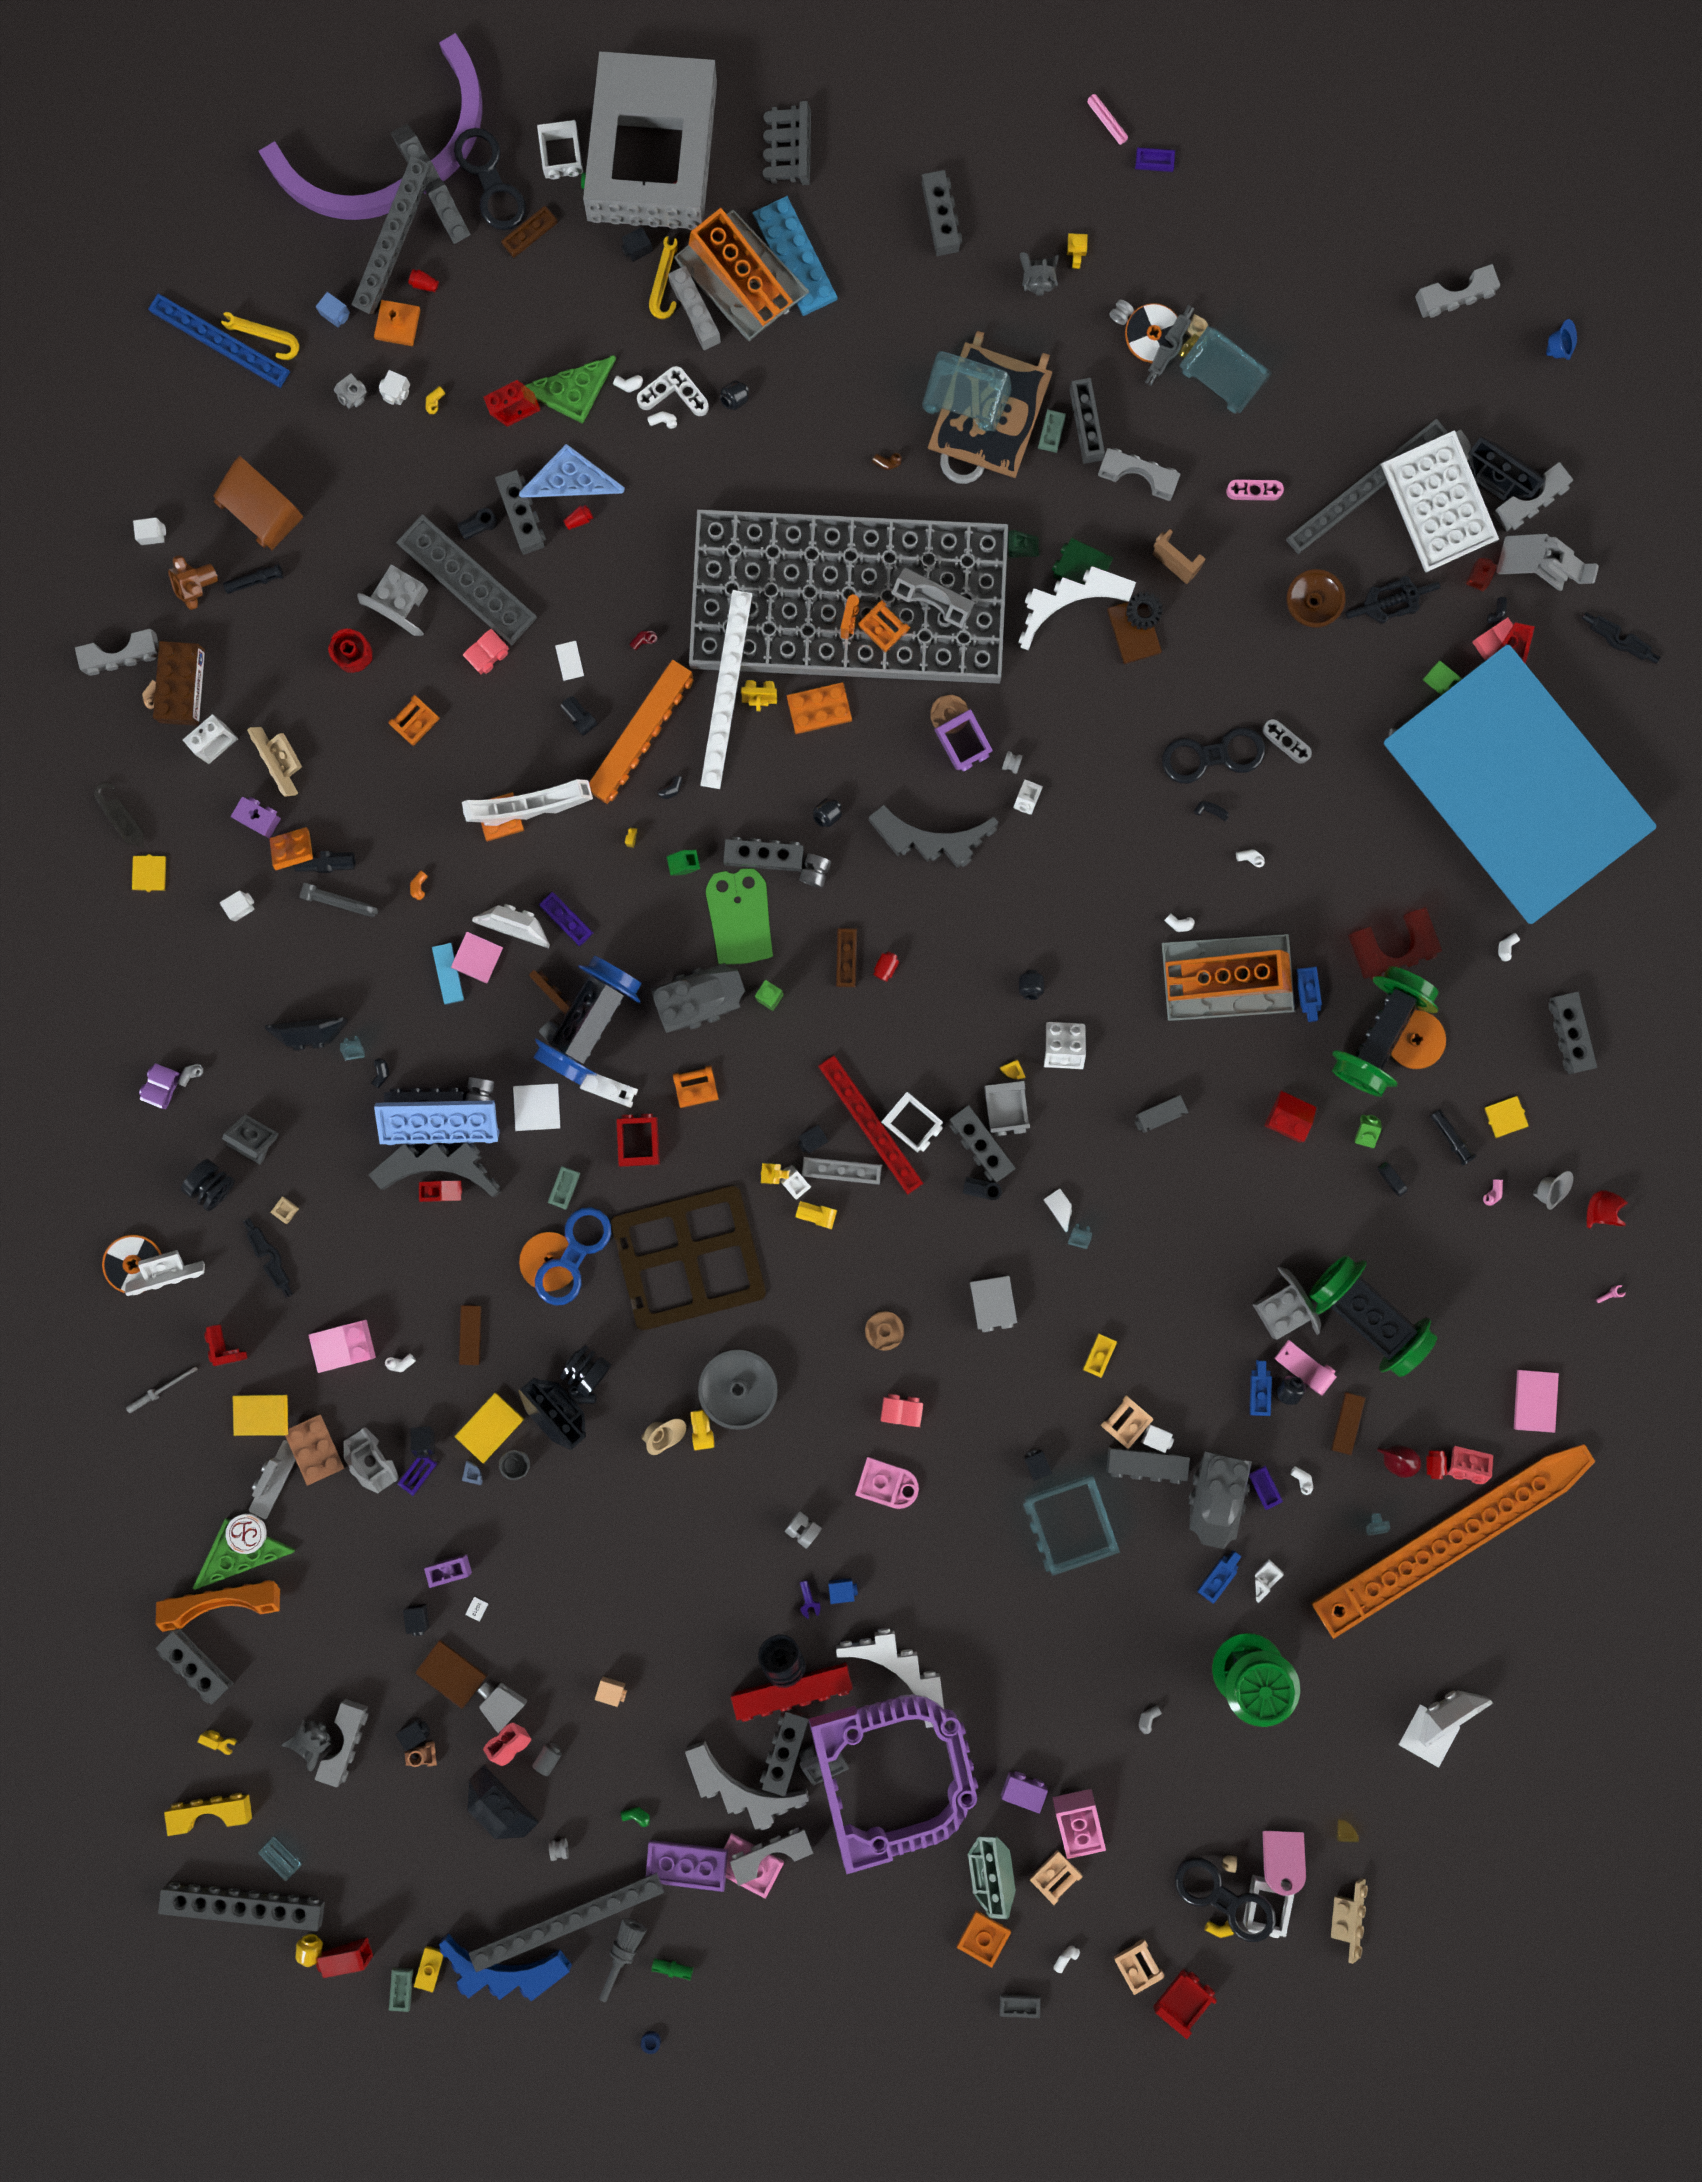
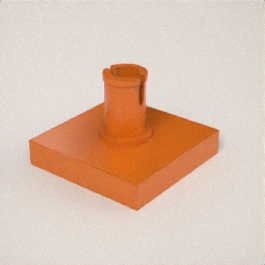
M381 300L374 338L376 340L413 346L421 310L420 307Z

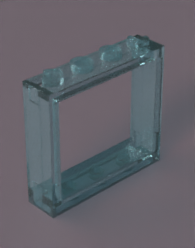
M1092 1474L1025 1497L1026 1503L1023 1504L1027 1515L1031 1514L1033 1522H1030L1033 1534L1037 1533L1039 1541H1036L1039 1552H1044L1046 1560H1043L1046 1572L1050 1571L1052 1576L1120 1553ZM1087 1484L1108 1547L1054 1565L1033 1502Z

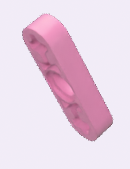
M1233 480L1226 489L1227 496L1233 500L1274 501L1278 500L1284 491L1283 484L1277 480ZM1234 486L1240 489L1237 494H1235L1234 490H1231ZM1251 486H1258L1260 493L1258 495L1252 494L1250 492ZM1273 486L1276 490H1279L1276 495L1273 494V491H1266L1265 495H1263L1264 489L1271 490Z

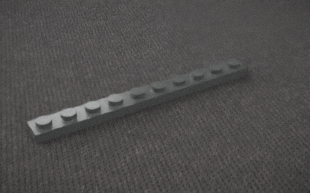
M1435 419L1382 463L1448 434V432ZM1382 463L1286 539L1297 554H1300L1388 483L1381 466Z
M658 1873L646 1876L471 1950L469 1956L475 1972L663 1894L664 1889Z

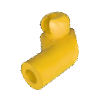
M440 386L426 397V410L429 414H435L438 411V400L445 395Z

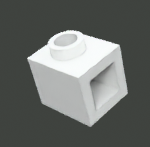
M389 370L385 379L383 378L380 382L379 391L383 396V400L387 403L401 405L403 400H406L408 397L410 383L406 377Z

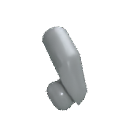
M198 1064L186 1066L177 1083L186 1087L190 1078L199 1077L203 1074L202 1066Z
M1157 1705L1144 1711L1140 1716L1139 1729L1144 1734H1149L1152 1731L1153 1718L1162 1714Z

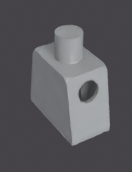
M485 1682L477 1691L485 1698L479 1708L498 1733L527 1702L524 1697L502 1683L493 1690Z

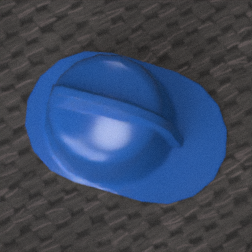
M1566 319L1561 328L1549 336L1546 350L1547 356H1553L1556 359H1571L1577 344V331L1572 320Z

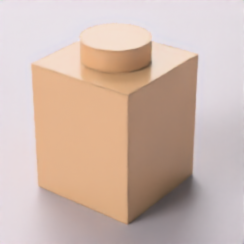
M602 1677L595 1700L618 1707L620 1701L624 1702L626 1697L625 1683Z

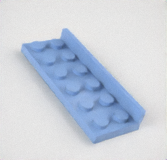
M494 1100L375 1103L374 1106L380 1144L413 1145L415 1143L453 1144L467 1142L471 1144L474 1142H498L500 1129L497 1128Z

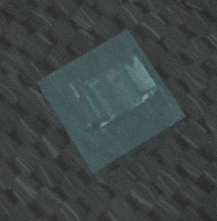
M355 1036V1041L349 1042L348 1038H345L344 1043H340V1051L345 1061L365 1057V1051L358 1036Z
M1076 1224L1069 1236L1068 1244L1087 1249L1092 1237V1233L1089 1232L1090 1227L1087 1226L1086 1230L1083 1231L1079 1229V1224Z
M1380 1513L1372 1514L1370 1516L1371 1523L1366 1527L1368 1536L1387 1533L1391 1529L1389 1521L1382 1522Z

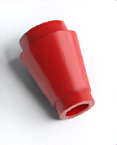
M413 269L408 284L412 285V288L436 292L439 281L420 269Z
M585 504L576 508L563 521L566 527L571 530L572 528L590 523L593 515Z

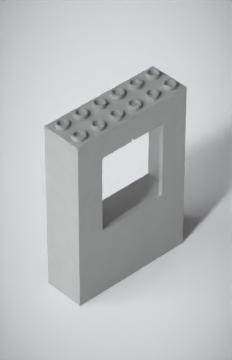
M599 51L583 196L587 221L594 223H622L633 226H663L672 229L688 228L690 230L695 229L704 221L717 89L715 60ZM617 125L683 130L677 183L645 182V185H643L641 181L612 179Z

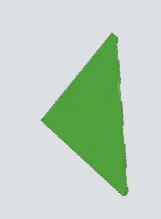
M612 355L610 358L601 361L597 360L576 369L572 368L555 376L532 381L533 383L525 386L534 392L538 402L583 424L616 361V356Z
M225 1518L193 1589H199L294 1553L296 1549L266 1536L265 1542L257 1551L249 1554H240L232 1550L227 1543L226 1528L231 1519Z

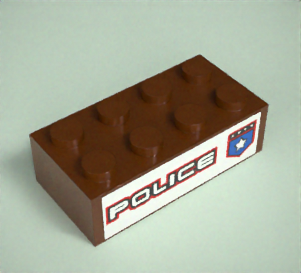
M159 641L153 719L159 723L199 726L205 649L199 644Z

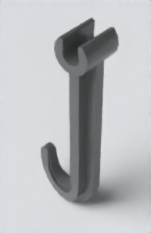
M303 883L299 896L301 899L311 902L315 900L369 917H375V914H378L377 907L316 889L314 885Z

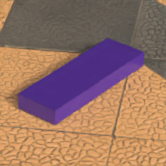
M553 892L539 904L579 947L594 934Z

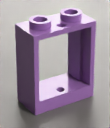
M971 709L934 729L956 770L962 769V771H966L973 766L972 762L976 760L981 762L989 758L988 753L993 751ZM969 720L984 750L960 763L945 733Z

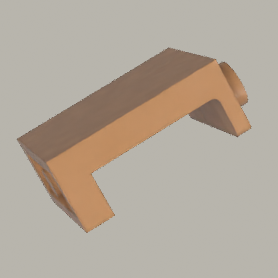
M1171 529L1167 533L1163 531L1156 539L1157 542L1153 546L1155 549L1152 555L1183 582L1188 584L1200 571L1205 558L1199 554L1191 562L1168 542L1173 531Z

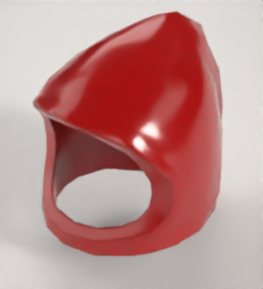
M1607 1190L1595 1193L1588 1205L1587 1227L1592 1228L1594 1223L1626 1226V1223L1617 1214L1628 1202L1619 1195Z

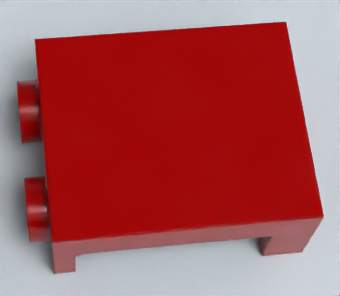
M1183 1969L1153 2007L1159 2017L1185 2039H1188L1192 2034L1191 2027L1211 2002L1215 2004L1217 2000L1214 1995L1215 1991L1209 1985L1203 1986L1199 1982L1200 1979L1192 1971L1188 1973Z

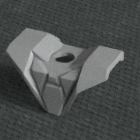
M365 1427L344 1441V1459L350 1468L351 1474L358 1479L363 1487L379 1493L396 1482L399 1476L393 1461H386L378 1449L377 1444L379 1440ZM368 1455H372L376 1460L375 1465L372 1467L365 1464L364 1460Z

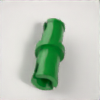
M654 1958L651 1971L667 1974L670 1978L675 1976L690 1981L694 1967L676 1964V1961L673 1960L668 1962Z

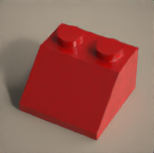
M1280 1091L1264 1126L1299 1143L1304 1142L1313 1124L1317 1107Z

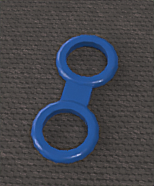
M592 1207L581 1208L573 1212L567 1219L565 1237L569 1245L560 1259H551L545 1262L538 1269L535 1276V1289L539 1297L546 1303L565 1305L573 1301L579 1294L582 1286L581 1274L578 1270L579 1265L586 1254L602 1250L608 1244L612 1234L611 1223L602 1211ZM584 1215L598 1218L603 1225L604 1233L602 1239L593 1246L581 1245L573 1236L574 1223ZM561 1266L571 1272L574 1285L567 1295L556 1298L550 1296L545 1291L543 1277L549 1269Z

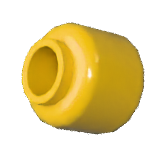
M306 1934L300 1938L296 1945V1961L305 1967L317 1964V1958L322 1955V1940L314 1934Z

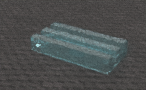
M275 1837L258 1852L285 1881L301 1866ZM271 1845H273L294 1867L291 1868L284 1861V1859L277 1854V1852L271 1847ZM266 1850L277 1860V1862L266 1852Z

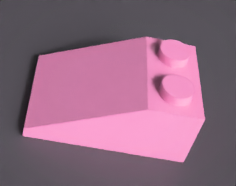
M367 1320L309 1335L318 1373L376 1358Z
M1092 1789L1053 1797L1067 1859L1106 1851Z

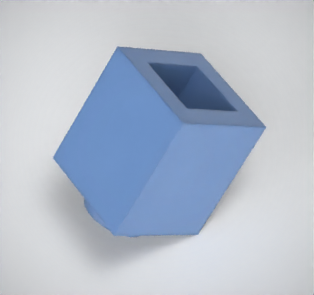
M328 292L316 305L320 315L338 328L347 321L350 314L346 305Z

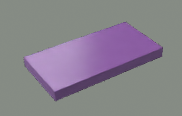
M650 1840L648 1844L646 1876L657 1872L661 1884L724 1892L728 1849Z

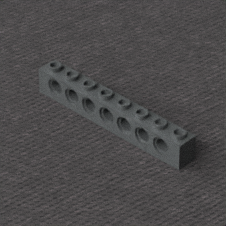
M411 155L352 302L353 306L368 314L374 315L434 169V166Z
M169 1882L161 1889L158 1914L318 1931L322 1926L325 1901L319 1900L317 1897L304 1899L299 1898L298 1895H288L286 1897L279 1896V1893L274 1892L260 1894L256 1890L240 1892V1889L237 1888L221 1890L218 1886L203 1888L198 1884L184 1886L179 1882ZM179 1895L184 1896L186 1898V1902H182L179 1899ZM199 1897L205 1899L206 1905L200 1903ZM219 1900H223L226 1903V1907L221 1906ZM238 1902H243L246 1909L240 1908ZM258 1904L264 1905L266 1911H261ZM278 1906L284 1907L286 1913H281L278 1910ZM298 1908L303 1909L305 1911V1915H300L298 1913Z

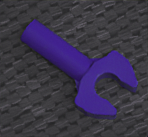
M801 1581L800 1585L805 1600L804 1605L801 1606V1613L808 1619L809 1613L807 1609L813 1607L816 1616H819L820 1602L812 1600L808 1581Z

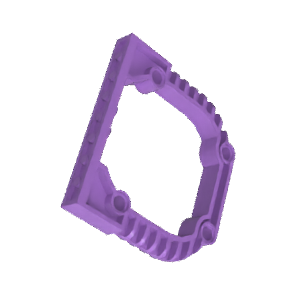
M915 1694L901 1695L886 1701L876 1702L872 1705H865L858 1709L852 1706L809 1719L846 1874L893 1861V1856L903 1855L906 1852H913L920 1848H927V1846L937 1845L939 1842L947 1840L949 1836L959 1829L962 1821L967 1816V1809H971L976 1805L977 1795L975 1789H978L976 1778L972 1777L971 1771H974V1766L971 1758L968 1759L967 1756L970 1749L967 1740L964 1741L963 1735L966 1734L963 1722L959 1723L957 1716L952 1710L943 1709L938 1703L928 1697ZM921 1719L931 1722L937 1736L942 1741H946L954 1780L948 1788L949 1805L940 1815L928 1821L886 1833L880 1827H873L866 1832L851 1824L843 1826L840 1809H843L841 1798L836 1797L835 1791L839 1789L836 1778L832 1779L828 1762L836 1760L847 1744L855 1745L859 1743L864 1732L904 1720ZM952 1720L949 1725H945L947 1721ZM850 1729H855L853 1733H847Z

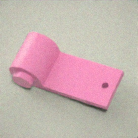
M1290 1340L1285 1343L1274 1358L1295 1376L1300 1377L1306 1385L1321 1396L1337 1378L1334 1375L1336 1372L1327 1364L1325 1367L1318 1364Z

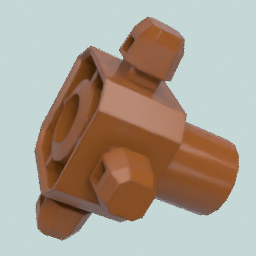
M181 555L173 557L174 568L169 569L168 574L176 596L185 602L190 610L198 607L197 597L202 596V587L218 582L217 574L211 564L194 569L186 563Z

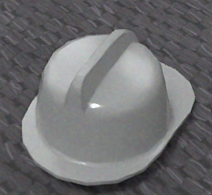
M1565 1171L1558 1177L1543 1178L1533 1191V1195L1545 1203L1549 1210L1553 1209L1571 1190L1573 1174L1570 1171Z

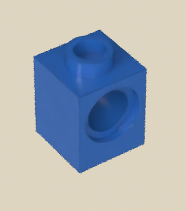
M852 1578L832 1580L828 1583L831 1604L853 1602L855 1600L854 1596L858 1595L857 1583H853Z

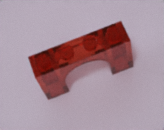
M1426 907L1403 916L1411 939L1410 948L1403 957L1392 958L1385 955L1379 949L1371 927L1348 935L1364 979L1370 977L1372 981L1375 976H1382L1381 973L1386 972L1390 966L1400 968V966L1407 964L1409 968L1419 964L1418 960L1425 958L1428 961L1437 958V953L1441 952L1442 949Z

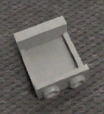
M1024 1081L984 1087L990 1133H995V1136L1007 1135L1006 1131L1013 1130L1014 1134L1026 1133V1129L1030 1128Z
M1008 1275L969 1282L977 1329H982V1332L993 1331V1327L996 1326L1006 1329L1012 1328L1013 1324L1017 1323L1010 1277Z

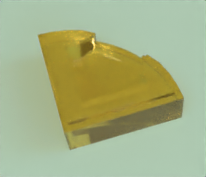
M1196 333L1181 347L1179 355L1182 358L1198 346L1200 338Z
M1338 1819L1337 1840L1341 1842H1359L1355 1829L1348 1822Z

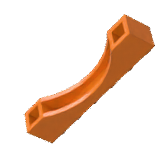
M267 1580L260 1584H244L242 1587H227L215 1592L205 1591L203 1594L198 1595L188 1594L181 1598H166L164 1601L156 1602L155 1624L162 1632L182 1629L198 1615L224 1606L245 1607L259 1614L280 1611V1588L274 1581Z

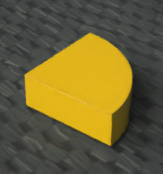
M630 827L628 829V835L625 838L627 847L634 848L637 828Z
M1018 1060L1000 1067L1002 1073L1009 1078H1025Z

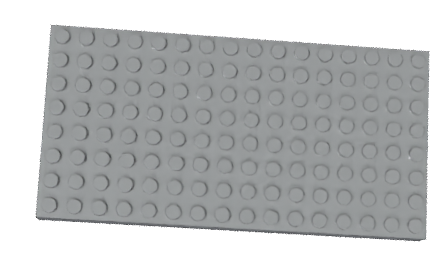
M697 510L689 654L690 668L720 670L732 591L736 590L753 594L740 671L1000 684L1008 524ZM904 568L974 601L975 604L964 626L960 628L945 621L941 611L927 602H907L891 594L897 578ZM850 595H857L859 598V613L855 616L854 634H850L849 639L841 638V623L847 599ZM882 600L887 604L886 607L903 624H907L910 627L909 631L886 653L858 626V623ZM881 612L877 614L895 633L898 631Z

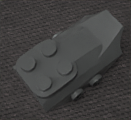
M725 963L706 970L699 968L691 971L692 974L685 977L684 974L673 977L674 981L651 988L666 1033L688 1027L691 1030L702 1026V1022H716L720 1020V1016L740 1008L739 1001L745 989L738 969L729 968Z
M1205 1451L1198 1471L1193 1475L1192 1484L1195 1486L1188 1500V1504H1191L1189 1530L1194 1531L1198 1535L1201 1544L1225 1549L1229 1542L1236 1540L1241 1515H1244L1246 1509L1244 1498L1248 1496L1250 1485L1247 1483L1252 1461Z

